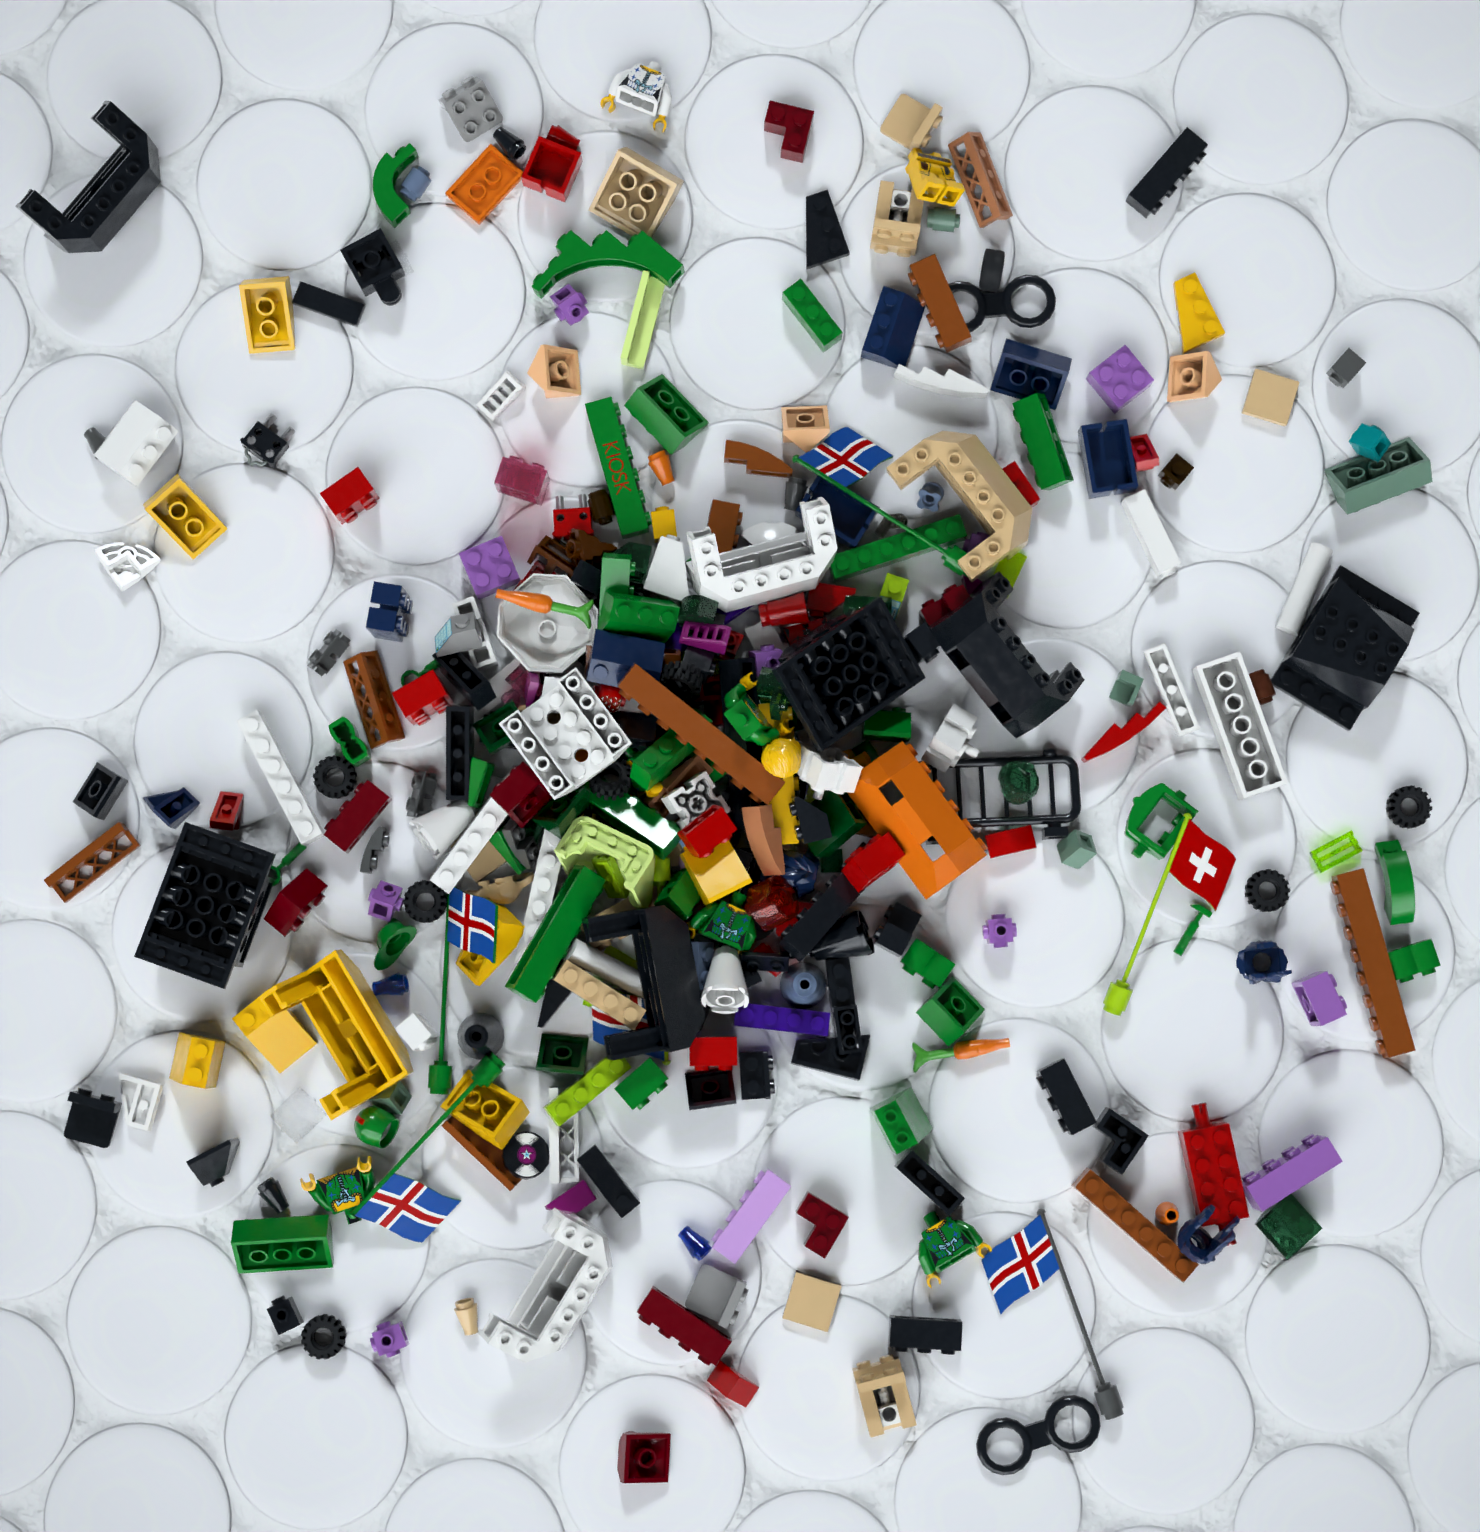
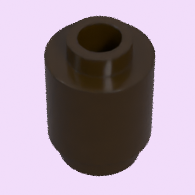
M597 490L588 494L589 500L587 502L594 523H599L601 526L613 522L612 518L616 514L610 495L606 493V490Z

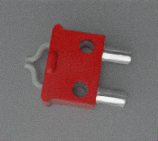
M580 494L579 508L564 509L563 496H560V509L559 496H556V509L553 510V539H557L566 545L568 541L565 540H569L570 532L573 528L583 530L587 535L595 536L592 529L590 507H587L586 494H583L584 507L582 506V494Z

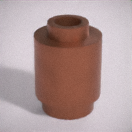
M1264 669L1250 673L1249 676L1260 705L1273 701L1272 696L1276 695L1269 674H1266Z

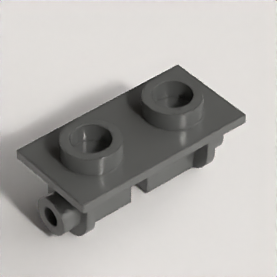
M337 629L334 632L330 631L323 640L325 644L320 650L316 649L308 659L310 663L307 666L312 669L316 666L315 672L320 676L328 674L337 662L330 657L331 654L334 653L340 658L350 646L348 643L351 640L345 635L340 638L339 636L342 633Z
M418 771L414 775L411 783L413 788L412 796L406 802L407 816H416L417 818L430 812L432 800L424 797L425 794L434 796L438 781L436 774L427 773L426 776L427 771Z

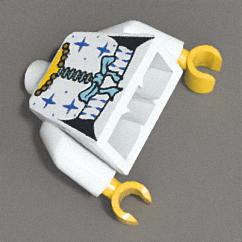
M651 61L648 66L638 63L632 69H627L617 74L608 90V97L601 99L600 105L602 109L607 102H611L608 111L609 113L613 112L616 107L614 102L616 97L615 101L656 117L659 114L658 118L653 122V129L655 131L657 123H663L662 133H664L667 126L665 116L669 114L672 96L669 85L665 83L666 75L660 72L661 66L654 61Z

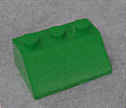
M663 374L638 387L624 405L631 415L671 455L684 448L709 424Z
M605 591L597 629L666 643L675 631L680 607L668 600Z

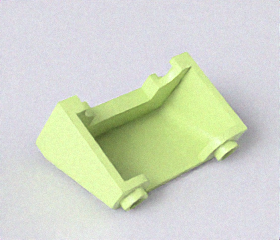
M580 816L576 818L554 850L566 875H569L575 864L584 865L594 872L595 867L592 859L595 855H599L600 858L603 855H606L607 858L612 856L615 858L625 880V888L630 890L628 896L631 905L636 909L648 907L653 896L655 854L652 848L590 817Z

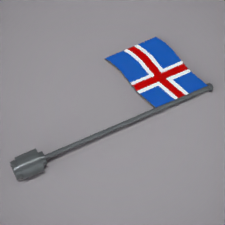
M1039 1209L1037 1211L1038 1216L1023 1230L995 1246L992 1252L989 1251L984 1256L985 1258L981 1260L999 1312L1002 1314L1014 1301L1041 1286L1056 1271L1060 1270L1100 1381V1385L1096 1386L1097 1391L1094 1392V1396L1101 1415H1104L1106 1420L1119 1417L1124 1414L1122 1410L1124 1406L1117 1386L1111 1385L1110 1382L1105 1383L1048 1226L1044 1214L1046 1211Z

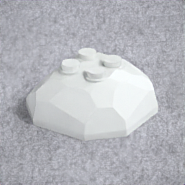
M533 573L514 590L550 596L553 602L580 607L590 601L570 581L571 579L567 575ZM502 600L498 604L497 638L528 672L562 674L586 653V645H592L595 629H597L598 609L593 604L589 610L592 626L588 629L585 623L576 616L550 611L546 614L539 613L507 600Z

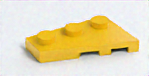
M1194 272L1175 281L1173 288L1180 324L1182 352L1184 354L1223 336L1225 331L1196 273Z

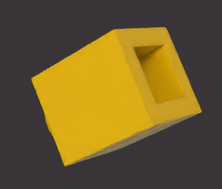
M667 506L655 508V511L651 512L654 543H659L661 536L673 535L677 537L674 509H669Z

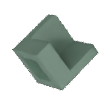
M1125 670L1120 671L1109 698L1126 706H1132L1144 679Z
M1076 829L1057 844L1061 863L1076 869L1081 868L1097 854L1092 836Z
M399 1081L369 1099L373 1106H377L393 1115L402 1114L412 1095Z

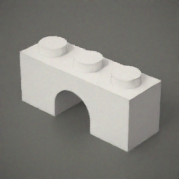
M474 596L452 603L455 616L474 612L480 626L482 647L468 650L473 665L480 672L499 665Z
M422 1013L411 1014L395 1028L413 1051H427L438 1042L435 1038L439 1034Z

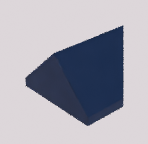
M184 787L178 791L142 797L150 809L168 827L176 829L200 804Z

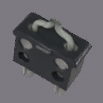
M272 413L263 423L257 421L245 438L240 439L243 448H245V456L248 458L247 463L251 466L254 464L259 466L267 464L273 469L276 468V463L289 448L288 440L295 433L292 427H288L281 437L271 431L269 428L277 419ZM248 451H249L250 453H252L254 456H256L258 459H260L261 461H263V462H262V463H260V462H258V461H252V462H251L252 458H251V456L248 454Z

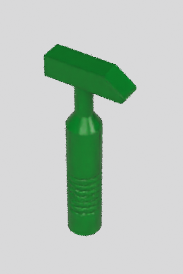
M1200 904L1190 905L1199 913L1195 920L1190 922L1173 951L1179 956H1182L1198 929L1202 915L1208 918L1212 915L1211 911Z

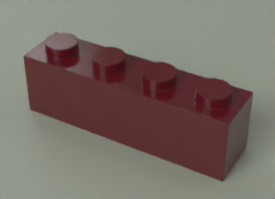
M652 1286L637 1309V1313L640 1314L638 1318L649 1326L651 1323L658 1326L659 1333L668 1339L671 1336L679 1341L678 1345L685 1351L690 1352L692 1349L698 1353V1359L708 1366L711 1363L716 1366L732 1342L730 1337L654 1286Z

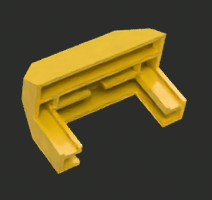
M341 949L334 950L308 970L274 985L259 996L270 1018L301 1003L348 1083L336 1088L331 1094L319 1100L330 1120L356 1108L414 1072L407 1048L360 969Z

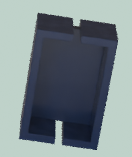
M1127 419L1108 421L1103 428L1102 423L1082 425L1078 430V438L1089 499L1109 496L1112 491L1114 495L1135 492L1138 488V481Z
M817 476L809 488V494L806 493L801 502L817 500L818 497H823L830 506L836 541L849 549L856 548L878 513L820 476ZM799 504L798 508L796 509L795 516L802 519L801 508Z
M374 581L370 602L380 604V608L369 607L366 629L375 638L402 642L403 636L407 637L409 623H406L407 614L412 612L413 601L410 600V596L402 586Z

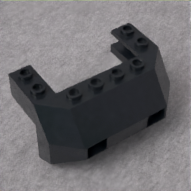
M104 101L103 105L91 119L119 143L120 146L63 213L32 189H29L24 198L15 206L45 232L44 236L67 253L102 251L161 182L158 148L147 133L111 101Z
M999 571L980 583L962 605L929 626L930 631L945 654L991 712L1015 738H1018L1037 727L1064 706L1085 679L1071 662L1064 667L1061 673L1056 670L1050 675L1044 672L1036 662L1035 657L1029 653L1020 638L1010 629L1006 620L996 611L1013 591L1008 579Z
M665 905L582 919L586 942H596L632 935L645 1010H647L648 1027L603 1036L607 1059L617 1060L656 1051L674 1052L691 1047L705 1020V1015L701 1002L688 924Z

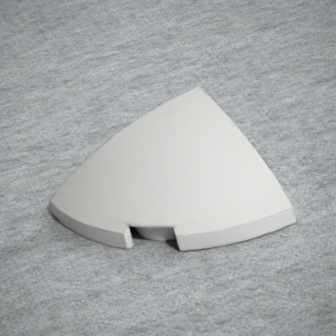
M763 522L748 528L740 536L749 545L801 531L782 522Z
M113 543L95 549L97 557L122 592L141 580L160 562V558L156 554L140 545H136V549L132 547H124L123 543Z

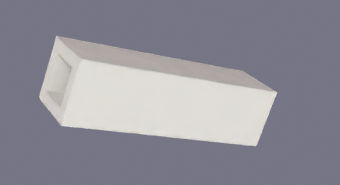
M1141 490L1124 498L1121 505L1156 577L1162 574L1164 577H1168L1176 573V568L1181 562L1146 490Z

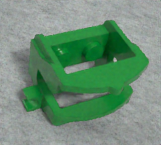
M1160 783L1149 788L1140 797L1133 798L1134 805L1127 818L1124 835L1137 845L1131 854L1138 859L1145 852L1152 854L1158 860L1165 858L1175 844L1185 818L1183 815L1190 813L1193 819L1198 813V810L1184 801L1187 796L1180 790L1175 793L1165 784ZM1160 799L1176 809L1178 813L1171 821V824L1174 826L1169 832H1163L1157 840L1160 845H1157L1138 831V829Z

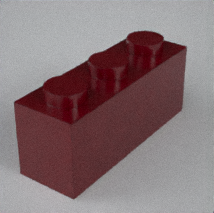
M369 780L365 783L362 781L354 790L356 795L351 801L346 800L339 809L341 812L336 819L332 818L324 827L326 832L323 835L346 853L352 850L392 800V798Z

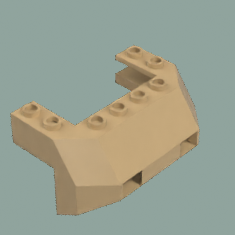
M941 431L923 439L886 467L899 489L903 490L935 465L986 533L990 535L958 560V566L964 571L969 580L973 582L1005 557L1007 560L1011 559L1027 545L1032 507L976 435Z

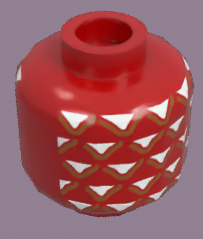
M599 683L593 685L592 690L609 713H616L620 706L624 707L626 698L618 693L619 687Z

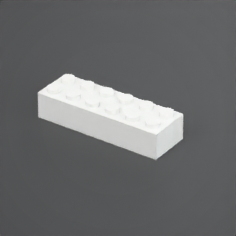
M1239 651L1193 668L1192 673L1238 801L1288 784L1241 652Z

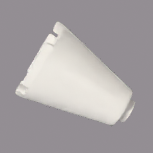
M458 800L414 818L409 823L416 826L413 829L414 834L427 852L430 849L435 852L432 857L437 860L474 819V813L477 810L475 807L468 806V801Z
M723 945L715 950L701 995L703 1006L705 1008L706 1005L710 1006L711 1011L715 1013L738 1012L739 1007L744 1005V1008H746L749 1004V994L738 951L729 945Z

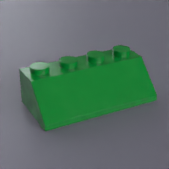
M329 1215L245 1219L233 1222L231 1245L238 1274L333 1268L332 1228Z

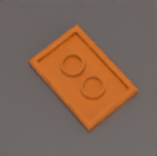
M490 144L445 192V195L480 225L521 181L523 171Z

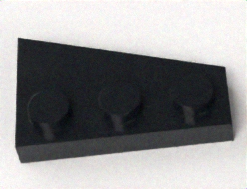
M828 190L806 197V270L850 255Z
M870 1035L861 1036L863 1052L839 1055L836 1038L796 1040L791 1064L859 1081Z

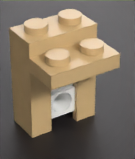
M881 180L870 249H874L876 253L880 254L894 252L900 257L915 256L924 200L917 199L913 187L911 192L893 189L894 182ZM902 199L906 202V205L899 207L894 201ZM890 212L894 213V215L892 216L893 220H889ZM903 215H907L906 222H902Z
M893 1354L882 1356L879 1358L880 1361L870 1363V1360L859 1362L856 1364L857 1367L852 1369L870 1437L882 1435L884 1430L902 1426L905 1429L917 1425L898 1356L893 1357ZM891 1385L894 1401H890L889 1397L891 1396L888 1394L887 1386ZM879 1389L877 1391V1393H879L878 1398H880L881 1401L879 1405L876 1404L873 1390ZM887 1407L895 1410V1415L891 1419H885L882 1416L883 1410Z

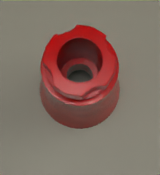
M804 591L789 597L768 601L767 604L758 605L762 627L809 623Z

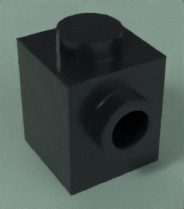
M283 1295L271 1301L273 1306L267 1308L278 1335L304 1323L292 1296L286 1299Z

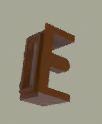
M546 535L535 546L527 563L531 565L541 555L548 560L544 568L546 574H552L559 567L571 579L575 569L573 559L567 557L565 547L557 539H552Z

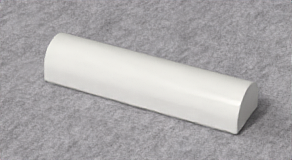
M1311 543L1309 545L1275 628L1298 636L1333 553L1332 549L1319 543Z
M1166 643L1143 651L1177 736L1181 737L1199 730L1200 726Z
M577 938L574 939L565 959L643 998L637 969Z

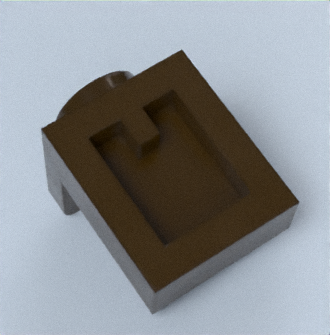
M1176 453L1158 476L1161 478L1160 481L1164 486L1176 490L1194 467Z

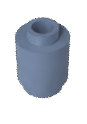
M420 166L417 169L413 167L401 184L402 188L399 192L413 202L417 198L420 199L432 181L429 178L430 173Z

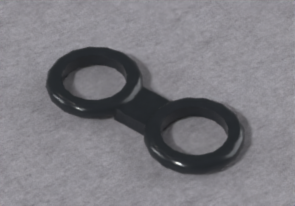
M1026 274L1016 277L1007 284L1004 292L983 294L977 286L964 281L948 284L952 293L964 291L971 294L977 301L978 313L972 321L966 323L969 332H973L981 326L985 318L1007 317L1019 327L1034 328L1041 326L1049 320L1055 310L1056 297L1053 288L1046 280L1037 275ZM1034 285L1044 292L1047 300L1046 308L1039 316L1023 318L1013 310L1011 296L1020 286Z
M1076 1395L1063 1396L1051 1404L1043 1420L1025 1426L1019 1421L1007 1417L997 1418L987 1423L978 1435L976 1443L977 1455L983 1466L992 1473L999 1475L1015 1474L1026 1466L1031 1458L1032 1451L1050 1444H1053L1059 1450L1069 1453L1082 1452L1089 1448L1098 1438L1101 1427L1100 1417L1095 1406L1087 1399ZM1075 1405L1082 1407L1088 1413L1091 1426L1089 1433L1084 1439L1070 1443L1063 1441L1057 1436L1054 1429V1420L1062 1408ZM999 1428L1015 1430L1023 1442V1450L1017 1461L1008 1465H1001L992 1461L986 1450L988 1437Z

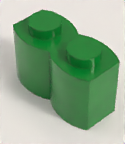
M342 716L329 725L331 736L341 745L343 755L350 763L358 767L371 759V752L368 746L359 739L356 727L347 718Z
M917 938L900 961L903 964L902 969L912 976L917 973L923 977L921 982L931 989L935 986L940 988L955 966L952 961Z
M1432 939L1419 941L1388 952L1395 980H1399L1400 983L1413 980V975L1420 972L1422 976L1436 972L1435 967L1441 966Z

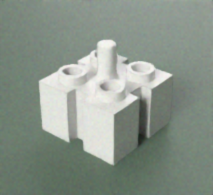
M953 703L921 760L946 773L949 766L955 767L964 752L976 758L980 751L969 745L968 742L977 729L974 724L978 717Z
M800 743L801 765L797 774L799 779L811 785V789L814 790L813 798L821 800L825 790L836 794H844V792L854 793L862 770L860 764L853 759H848V755L840 748L828 747L822 752H817L814 745Z
M706 771L699 772L683 783L686 787L685 789L683 786L675 788L660 798L670 814L677 813L680 817V820L676 823L681 830L713 804L722 806L726 813L731 811L722 795L715 796L712 792V789L716 786Z

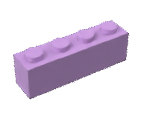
M769 1169L765 1172L761 1170L753 1181L756 1183L755 1187L751 1192L748 1189L739 1200L742 1205L737 1211L733 1209L725 1219L728 1224L724 1230L719 1228L711 1239L714 1241L712 1248L734 1264H736L791 1188L790 1184Z

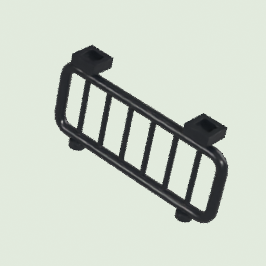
M1056 749L1043 750V755L966 758L958 760L954 768L956 771L957 805L960 809L958 816L961 820H963L960 768L979 767L982 818H966L972 827L1047 824V827L1042 829V840L1064 839L1068 836V826L1061 827V823L1074 821L1081 811L1079 769L1072 757L1057 754ZM925 762L928 768L932 769L933 782L936 781L937 768ZM1063 763L1069 767L1072 809L1068 814H1056L1053 764ZM1048 764L1051 815H1033L1030 765ZM1025 765L1028 816L1009 817L1006 766ZM1002 766L1005 817L986 818L983 767ZM933 836L926 840V845L938 844Z

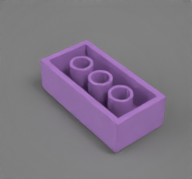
M1310 1134L1301 1140L1303 1144L1297 1148L1291 1146L1281 1153L1282 1157L1279 1159H1270L1261 1165L1263 1169L1256 1173L1251 1171L1242 1177V1185L1245 1197L1252 1208L1263 1212L1343 1162L1329 1138Z

